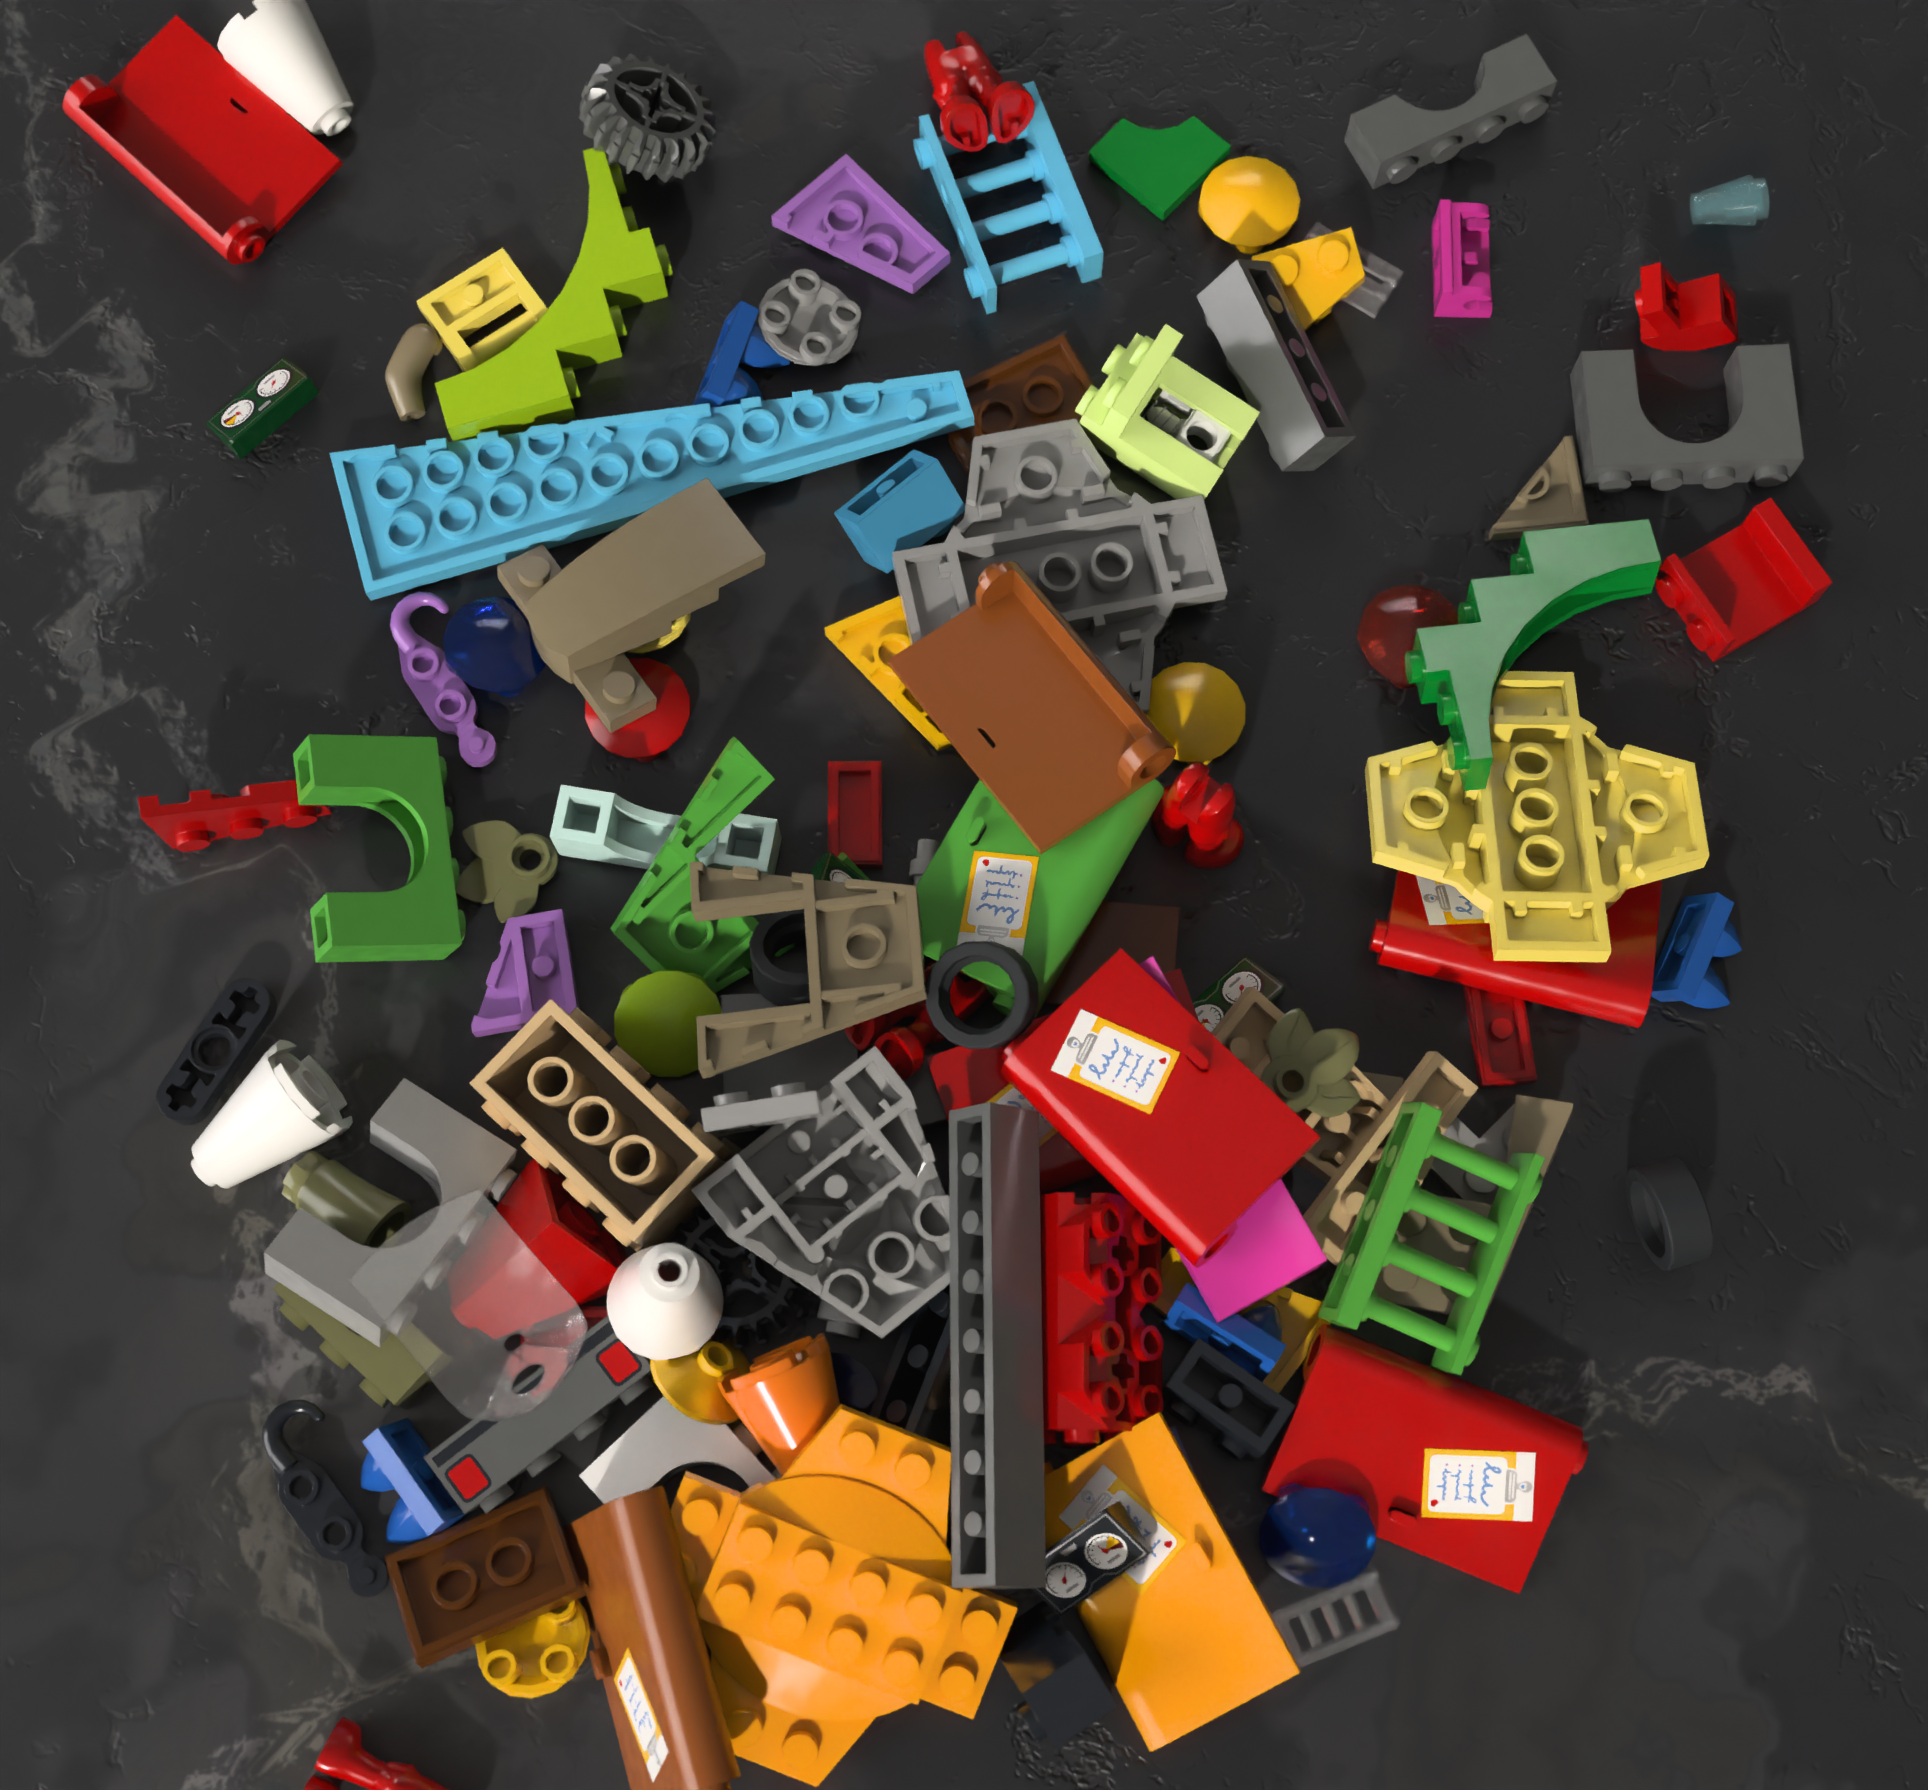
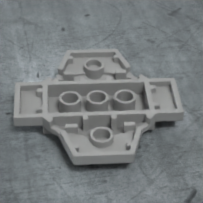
M1076 418L973 437L965 515L962 521L957 526L952 527L944 543L892 552V564L910 644L912 645L976 604L975 592L978 586V578L989 565L998 561L1003 563L1016 561L1147 715L1153 671L1154 639L1166 625L1173 609L1224 600L1228 592L1203 495L1150 504L1135 492L1131 497L1117 490L1110 479L1111 471Z

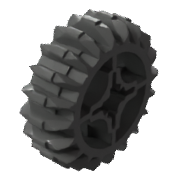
M630 53L625 60L613 56L609 63H600L597 70L592 73L590 81L586 82L581 94L583 98L580 103L579 119L585 125L583 134L594 139L593 150L604 151L609 154V164L621 163L626 166L627 174L632 170L641 172L646 181L656 174L662 181L667 182L671 176L683 179L688 172L696 171L697 167L703 163L706 155L709 153L714 143L713 137L716 132L715 122L717 119L710 111L712 101L701 97L702 86L690 84L686 81V72L677 74L672 71L669 62L661 66L656 64L650 55L644 61H640L635 55Z

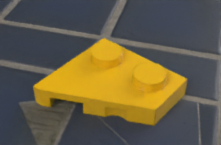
M1351 227L1251 257L1252 260L1270 261L1304 331L1312 324L1317 325L1331 312L1332 307L1340 299L1347 298L1365 282V273Z

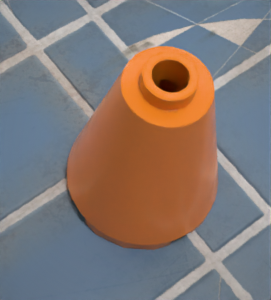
M820 1333L814 1340H812L811 1336H807L768 1351L752 1359L753 1364L749 1366L751 1372L741 1376L736 1367L717 1381L725 1399L782 1476L792 1465V1461L840 1406L830 1347L824 1333Z

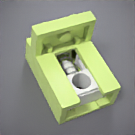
M1165 324L1155 340L1147 335L1143 337L1136 333L1127 348L1117 344L1101 371L1109 376L1100 390L1091 384L1075 409V412L1082 416L1079 424L1094 447L1175 499L1203 495L1205 500L1260 412L1172 356L1183 337L1175 329ZM1149 402L1153 403L1143 417H1141ZM1187 436H1199L1207 444L1208 450L1195 449L1188 442Z

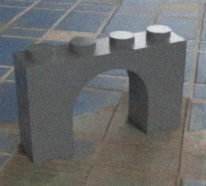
M1789 344L1742 345L1735 348L1723 368L1729 415L1728 432L1715 440L1704 443H1685L1671 439L1659 432L1648 421L1639 402L1633 349L1581 351L1571 371L1570 381L1582 488H1599L1602 492L1613 493L1623 491L1630 486H1651L1654 490L1666 491L1685 484H1703L1704 487L1709 489H1719L1740 482H1755L1760 487H1772L1789 481L1804 460Z

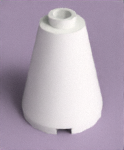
M254 0L252 3L258 9L245 20L240 13H237L221 32L217 46L224 59L314 135L325 133L327 136H333L338 134L351 121L349 114L353 109V103L307 1Z
M279 1040L269 1047L192 1145L194 1157L191 1161L192 1169L206 1185L213 1187L217 1184L222 1188L228 1189L340 1136L350 1128L353 1123L352 1116L342 1119L339 1112L347 1103L338 1087L310 1055L299 1061L289 1052L296 1047L292 1042Z
M676 1243L650 1246L631 1255L615 1272L607 1294L608 1316L617 1338L633 1353L652 1360L678 1358L698 1351L715 1333L723 1311L722 1287L714 1269L696 1252Z

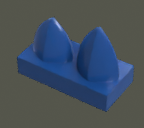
M740 301L727 315L693 405L710 403V407L741 404V399L759 396L764 401L756 382L738 366L739 362L760 368H777L789 365L790 360L779 355L765 341L759 324L755 322L759 312L758 308Z
M1718 892L1684 897L1654 968L1651 993L1653 998L1660 1002L1683 1001L1692 1006L1707 1009L1720 1008L1731 1003L1721 978L1709 963L1712 957H1727L1742 950L1737 929L1729 918L1734 902Z
M1194 1281L1191 1285L1186 1283L1162 1322L1163 1325L1192 1343L1198 1338L1202 1339L1261 1382L1265 1380L1287 1346L1281 1342L1282 1326L1275 1305L1253 1308L1241 1316L1235 1313L1217 1323Z
M408 1418L378 1427L362 1441L368 1452L362 1465L361 1488L376 1492L395 1489L400 1495L388 1521L386 1542L405 1544L425 1539L434 1533L459 1523L469 1514L463 1513L423 1458L431 1450Z

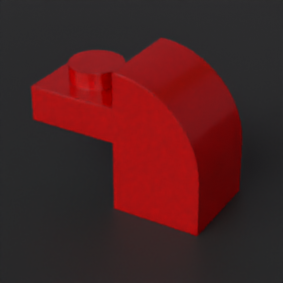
M1661 262L1640 267L1641 288L1635 291V303L1640 316L1641 341L1644 344L1658 350L1697 351L1739 341L1736 294L1719 273L1678 284Z

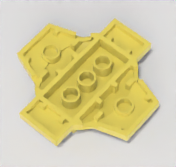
M1508 671L1497 686L1490 705L1489 729L1493 761L1486 789L1463 790L1459 770H1451L1447 754L1448 740L1445 744L1436 746L1433 741H1428L1367 759L1365 780L1372 862L1454 886L1465 898L1483 910L1484 923H1490L1494 961L1607 962L1612 950L1606 910L1622 896L1625 890L1704 868L1710 856L1695 763L1626 744L1622 751L1606 746L1595 736L1597 727L1580 717L1574 672Z

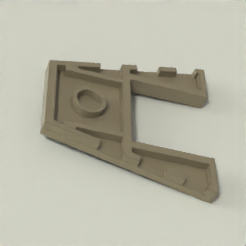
M690 862L691 907L696 922L804 909L810 1003L697 1016L698 1068L702 1077L709 1078L927 999L919 895L916 886L844 878L845 883L816 880L813 874L792 872V876L789 877L762 874L758 868L733 866L732 870L707 868L703 862Z
M1362 1072L1389 1101H1391L1405 1082L1402 1077ZM1516 1095L1506 1164L1509 1163L1512 1152L1536 1153L1545 1157L1540 1170L1544 1179L1566 1125L1572 1116L1574 1103ZM1440 1196L1484 1217H1488L1492 1204ZM1533 1202L1526 1206L1482 1321L1485 1319L1512 1256V1251L1533 1207ZM1412 1209L1406 1213L1403 1212L1395 1232L1399 1238L1398 1242L1464 1271H1467L1479 1240ZM1390 1263L1385 1267L1382 1266L1374 1286L1378 1297L1401 1307L1450 1315L1458 1294Z

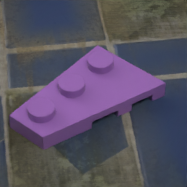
M847 154L842 156L771 216L774 227L911 294L918 291L950 263V252Z

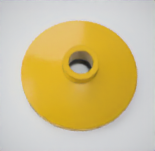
M710 1338L698 1351L689 1355L668 1360L650 1359L651 1372L657 1387L667 1401L681 1413L696 1421L712 1425L729 1424L740 1419L721 1393L717 1384L720 1377L736 1367L741 1376L751 1372L749 1361L739 1348L734 1347L731 1340L727 1338L724 1342L719 1343L712 1341Z

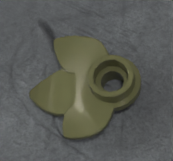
M506 821L480 822L464 829L462 832L463 837L478 858L472 861L460 875L458 886L455 889L456 894L473 903L488 904L494 902L496 916L501 923H506L508 918L526 915L537 902L540 886L547 883L557 870L558 854L554 845L546 837L539 834L529 833L521 835ZM536 854L541 857V862L535 869L527 870L523 868V861L528 855Z
M1300 1008L1293 1009L1283 1015L1273 1026L1267 1037L1266 1045L1270 1063L1263 1070L1260 1080L1295 1113L1306 1108L1322 1117H1335L1349 1111L1361 1099L1356 1088L1344 1078L1351 1071L1358 1058V1036L1351 1031L1339 1028L1324 1029L1314 1033L1308 1018ZM1284 1074H1291L1297 1078L1299 1082L1298 1092L1292 1093L1283 1087L1282 1077Z

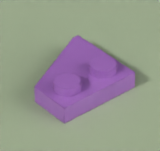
M563 909L508 918L499 942L501 946L498 958L492 963L486 980L488 987L478 1016L474 1015L471 1023L472 1033L475 1037L522 1029L550 999L569 1014L576 1007L579 1008L566 915Z

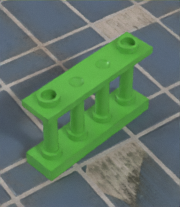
M1402 1102L1317 1317L1338 1326L1354 1330L1358 1329L1360 1321H1365L1367 1318L1375 1320L1436 1347L1430 1366L1461 1375L1464 1367L1474 1360L1478 1352L1480 1336L1477 1333L1526 1206L1534 1201L1541 1189L1543 1176L1540 1170L1545 1157L1536 1153L1512 1152L1509 1163L1506 1164L1442 1135L1441 1128L1437 1125L1443 1111L1423 1102ZM1432 1155L1499 1185L1488 1217H1484L1420 1188V1182L1416 1179L1424 1158L1428 1159ZM1412 1209L1479 1239L1467 1271L1398 1242L1399 1238L1395 1232L1403 1212L1406 1213ZM1390 1263L1458 1293L1446 1325L1444 1326L1378 1297L1374 1286L1382 1266L1385 1267Z

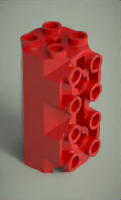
M1057 1192L1040 1195L1044 1446L1057 1445V1437H1061V1448H1096V1443H1100V1437H1104L1105 1443L1122 1432L1132 1431L1133 1426L1163 1411V1338L1155 1326H1146L1139 1315L1147 1302L1157 1301L1162 1294V1234L1122 1195L1091 1193V1198H1075V1192Z

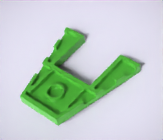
M734 736L727 743L610 928L653 973L657 971L695 973L706 980L708 987L714 993L750 973L749 969L752 968L749 941L759 922L753 915L696 922L691 907L690 862H700L695 855L775 780ZM842 852L838 856L839 859L863 879L871 881L845 853ZM794 943L781 948L775 955L778 957L794 948Z

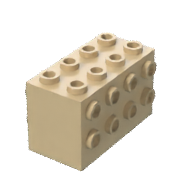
M550 999L470 1082L487 1100L481 1107L505 1130L508 1128L518 1137L522 1134L526 1140L521 1146L544 1168L549 1167L557 1175L562 1172L567 1178L561 1185L584 1207L587 1208L589 1206L596 1213L601 1210L607 1216L602 1225L626 1247L629 1245L638 1252L642 1246L647 1248L668 1243L677 1234L676 1227L679 1223L685 1225L693 1217L691 1211L695 1207L701 1208L703 1206L691 1190L726 1163L724 1159L731 1151L711 1133H705L701 1123L697 1122L690 1128L684 1121L691 1113L661 1085L657 1083L650 1090L645 1083L652 1076L618 1045L609 1051L605 1046L612 1038L578 1007L569 1014Z

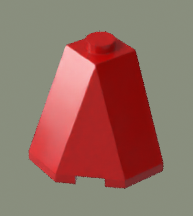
M534 1158L525 1166L446 1276L451 1298L450 1309L453 1315L465 1327L470 1329L477 1327L493 1339L608 1294L612 1277L626 1260L622 1244L607 1229L600 1233L599 1226L593 1216L561 1185L566 1178L560 1173L557 1175L549 1167L544 1168Z

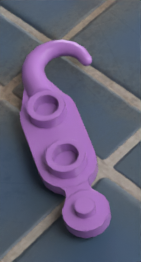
M416 592L407 595L395 606L391 613L390 621L393 638L398 644L401 672L404 680L432 723L440 731L459 737L458 750L462 759L473 767L486 766L494 760L497 754V744L494 737L488 731L480 729L475 725L478 706L473 695L446 654L440 648L417 635L409 621L412 612L421 606L435 607L444 614L449 611V606L441 597L430 592Z

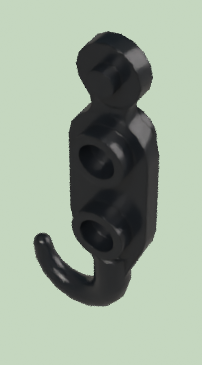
M304 1399L289 1400L278 1405L268 1415L263 1426L262 1444L267 1457L273 1465L278 1496L282 1505L317 1553L323 1558L341 1561L346 1565L347 1582L355 1594L363 1597H373L382 1593L388 1585L390 1576L385 1561L380 1557L368 1554L364 1549L365 1526L361 1517L330 1474L321 1465L292 1450L283 1437L284 1424L292 1416L298 1414L309 1415L315 1421L321 1422L325 1418L324 1412L316 1404Z

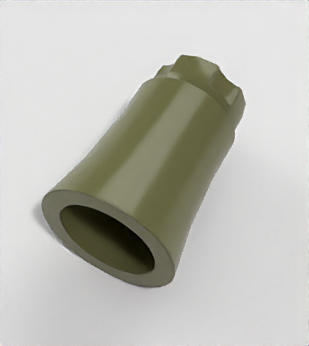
M316 1150L307 1152L301 1160L294 1163L282 1182L284 1185L282 1195L295 1203L296 1210L299 1208L304 1209L345 1237L361 1245L375 1248L393 1247L403 1235L411 1219L412 1205L379 1189L354 1174L337 1160H329Z

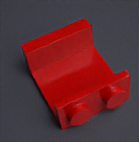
M1771 497L1753 507L1741 525L1681 560L1675 553L1668 556L1660 566L1655 580L1656 589L1661 600L1668 607L1675 608L1687 625L1686 630L1691 642L1699 650L1705 651L1712 662L1717 661L1814 604L1833 583Z

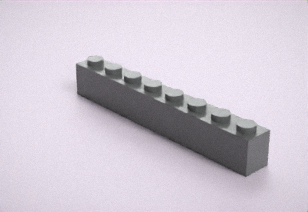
M988 1102L949 1111L952 1588L1046 1587L1039 1112Z

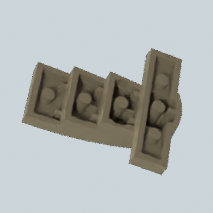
M706 478L627 522L593 545L564 569L560 568L542 544L497 566L499 581L528 619L534 644L542 660L555 674L570 684L574 683L602 723L612 733L656 710V696L624 653L670 634L673 620L719 599L720 587L765 566L766 553L709 479Z

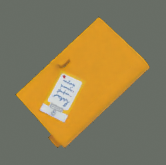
M1161 1412L1133 1426L1132 1431L1122 1432L1054 1470L1050 1461L1044 1463L1045 1550L1118 1501H1121L1153 1550L1144 1559L1074 1606L1149 1751L1156 1750L1301 1672L1298 1663Z

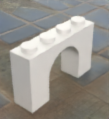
M664 1396L579 1475L604 1504L632 1493L661 1487L677 1473L699 1465H717L730 1469L742 1477L749 1487L759 1482L764 1484L782 1477L777 1469L771 1473L756 1457L763 1449L741 1423L732 1430L727 1424L712 1425L696 1421L677 1410Z

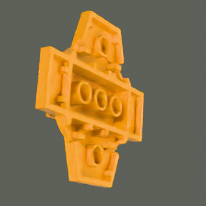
M841 1404L779 1479L764 1484L759 1482L743 1492H738L691 1472H685L670 1513L701 1630L711 1650V1667L735 1755L818 1787L877 1716L893 1712L911 1702L918 1705L920 1699L970 1719L974 1718L1018 1607L1016 1601L985 1589L952 1588V1554L946 1545L951 1472L950 1447Z

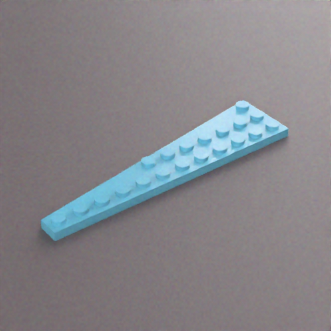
M957 370L888 379L882 383L845 385L840 391L813 394V390L792 392V397L762 401L761 396L741 399V404L718 407H710V403L576 420L563 425L553 423L531 426L526 432L499 435L498 431L477 433V438L460 441L448 442L446 438L426 440V445L397 449L394 444L330 453L365 593L372 601L509 561L542 544L546 549L616 530L655 505L706 478L709 479L722 498L963 429L973 426L975 423L974 414L960 372Z

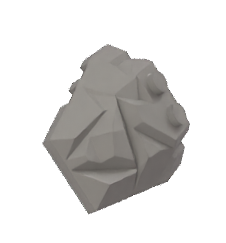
M874 1046L818 1090L823 1109L822 1117L775 1124L691 1191L727 1237L744 1246L786 1276L791 1277L880 1338H883L950 1284L949 1196L945 1195L934 1164L936 1160L930 1143L926 1142L915 1111L917 1107L912 1093L877 1047Z

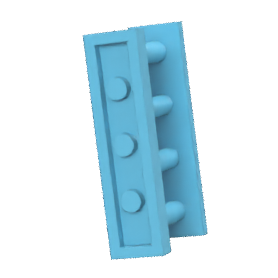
M1034 81L1022 84L1031 94L1035 105L1033 118L1026 129L1016 137L1017 140L1023 138L1028 151L1025 152V158L955 180L946 157L965 150L957 149L947 142L944 136L938 137L929 114L919 117L920 138L913 140L918 163L922 170L930 168L968 267L964 268V276L972 298H981L987 314L997 311V285L1065 263L1069 268L1076 267L1082 284L1102 276L1103 249ZM987 122L988 144L997 140L992 134L990 126ZM1028 178H1032L1034 182L1041 180L1046 193L1043 194L1042 201L973 223L971 222L963 199ZM1049 220L1050 224L1058 223L1063 235L1060 238L1059 244L991 266L988 265L980 242Z

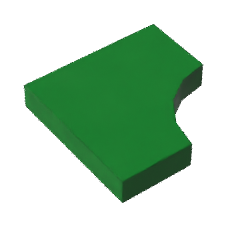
M1192 116L1179 126L1161 130L1138 127L1122 118L1089 150L1088 160L1164 221L1209 176L1211 171L1230 155L1231 145L1195 116Z

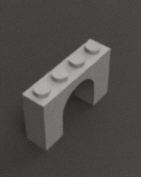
M406 1078L400 1082L371 1118L370 1143L417 1172L429 1183L439 1203V1211L432 1224L420 1236L408 1243L395 1247L375 1248L350 1240L304 1209L299 1208L264 1251L265 1273L378 1347H381L391 1332L399 1336L407 1328L418 1309V1306L413 1303L425 1287L434 1290L441 1283L452 1264V1261L448 1259L450 1254L460 1242L465 1246L470 1244L485 1221V1216L481 1215L492 1199L500 1202L518 1177V1173L514 1171L517 1149Z

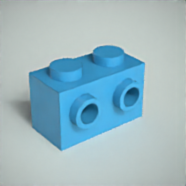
M913 449L835 511L834 514L864 562L885 573H889L891 570H894L892 552L921 547L931 538L943 535L953 526L954 520L965 512V504L938 459Z

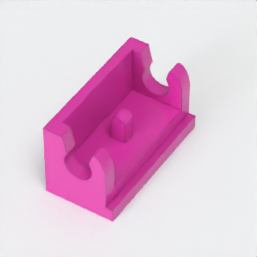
M1440 199L1432 223L1434 317L1490 318L1492 314L1489 255L1490 219H1483L1489 217V206L1485 204L1451 202L1450 200Z

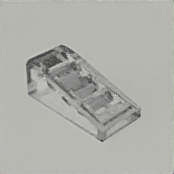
M1376 1568L1270 1613L1300 1668L1397 1629L1400 1623ZM1363 1589L1377 1619L1371 1622H1367L1355 1595L1356 1592ZM1341 1598L1355 1629L1345 1632L1333 1604L1334 1601ZM1319 1607L1333 1636L1332 1639L1325 1642L1311 1613L1312 1610ZM1298 1616L1312 1647L1303 1652L1289 1622L1290 1619Z

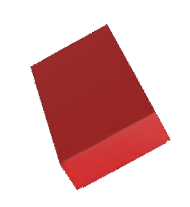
M828 761V851L837 857L842 852L845 853L859 869H883L882 761Z

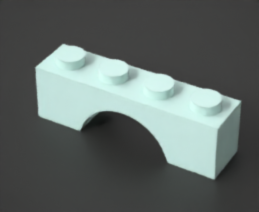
M561 785L550 838L559 855L648 869L681 816L666 814L635 805L615 793ZM739 813L695 857L700 862H703L707 868L732 870L733 866L758 868L762 874L775 875L782 839L778 821L773 818Z

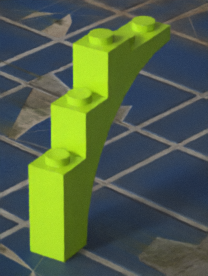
M593 148L583 150L589 181L588 223L579 258L561 293L540 320L509 348L471 370L435 383L447 430L452 441L477 438V433L498 431L499 435L526 432L531 426L557 424L575 419L576 414L571 399L581 397L573 370L623 357L618 337L627 335L620 309L668 297L664 277L673 275L666 247L664 244L654 245L649 227L638 230L631 206L621 207L618 195L627 193L618 162L608 165L604 151H595Z

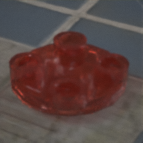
M1419 585L1395 586L1379 593L1365 607L1357 629V639L1372 667L1384 677L1389 678L1395 686L1403 689L1412 688L1416 683L1409 684L1407 681L1405 654L1407 651H1413L1417 628L1459 624L1458 613L1453 604L1437 591Z

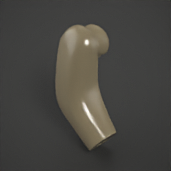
M428 324L413 325L405 332L386 368L385 381L399 418L403 422L417 420L426 414L422 395V377L433 354L438 356L443 347L442 339Z

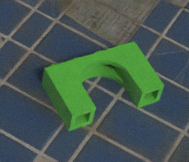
M309 734L293 753L298 804L361 806L375 810L391 820L401 831L407 842L411 857L410 874L404 887L387 892H326L310 909L316 963L444 960L462 944L466 932V920L463 911L457 907L455 889L459 883V865L455 858H451L449 838L453 830V816L451 809L445 807L443 786L446 782L447 767L444 757L439 756L437 737Z

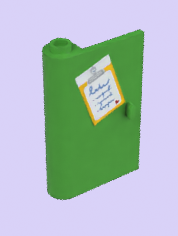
M979 779L916 885L919 895L923 954L938 961L947 950L964 942L975 941L997 942L1015 949L1030 964L1038 981L1039 1005L1034 1016L1036 1017L1164 794L1163 786L1156 779H1153L1040 855ZM985 827H987L978 844L975 845L979 837L981 836L982 832L984 831ZM983 961L974 962L961 969V973L986 985L990 994L995 997L992 1005L1006 1016L1010 1014L1015 1001L1014 986L1009 975L1000 966Z

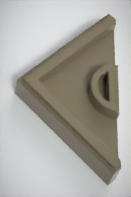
M1573 435L1565 436L1550 457L1540 466L1504 514L1491 527L1489 532L1490 541L1522 538L1524 531L1589 525Z

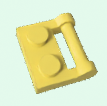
M503 248L416 301L421 313L438 333L463 372L479 366L509 348L534 326L547 311L545 304ZM521 303L527 312L471 347H468L464 342V338Z

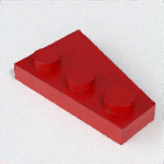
M296 780L247 785L240 790V796L229 797L219 793L211 794L210 789L189 791V800L187 802L159 805L158 795L137 797L140 818L172 849L183 852L202 850L210 845V841L230 836L237 840L255 838L263 834V829L283 824L291 828L308 826L315 823L317 817L332 814L330 805H299Z

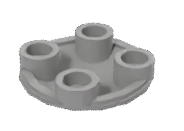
M799 269L793 272L791 278L781 280L768 289L759 305L758 324L765 341L779 355L796 364L821 366L835 363L850 352L858 337L861 311L859 306L854 301L849 300L839 288L820 279L812 270Z

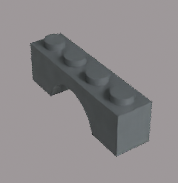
M1525 34L1483 54L1474 80L1475 95L1464 104L1448 110L1433 111L1415 107L1394 94L1351 114L1344 143L1373 189L1388 182L1398 184L1412 176L1418 168L1433 161L1436 164L1446 162L1454 157L1461 148L1477 141L1479 143L1489 142L1496 138L1505 128L1517 122L1529 123L1536 120L1548 109L1557 80L1528 34Z

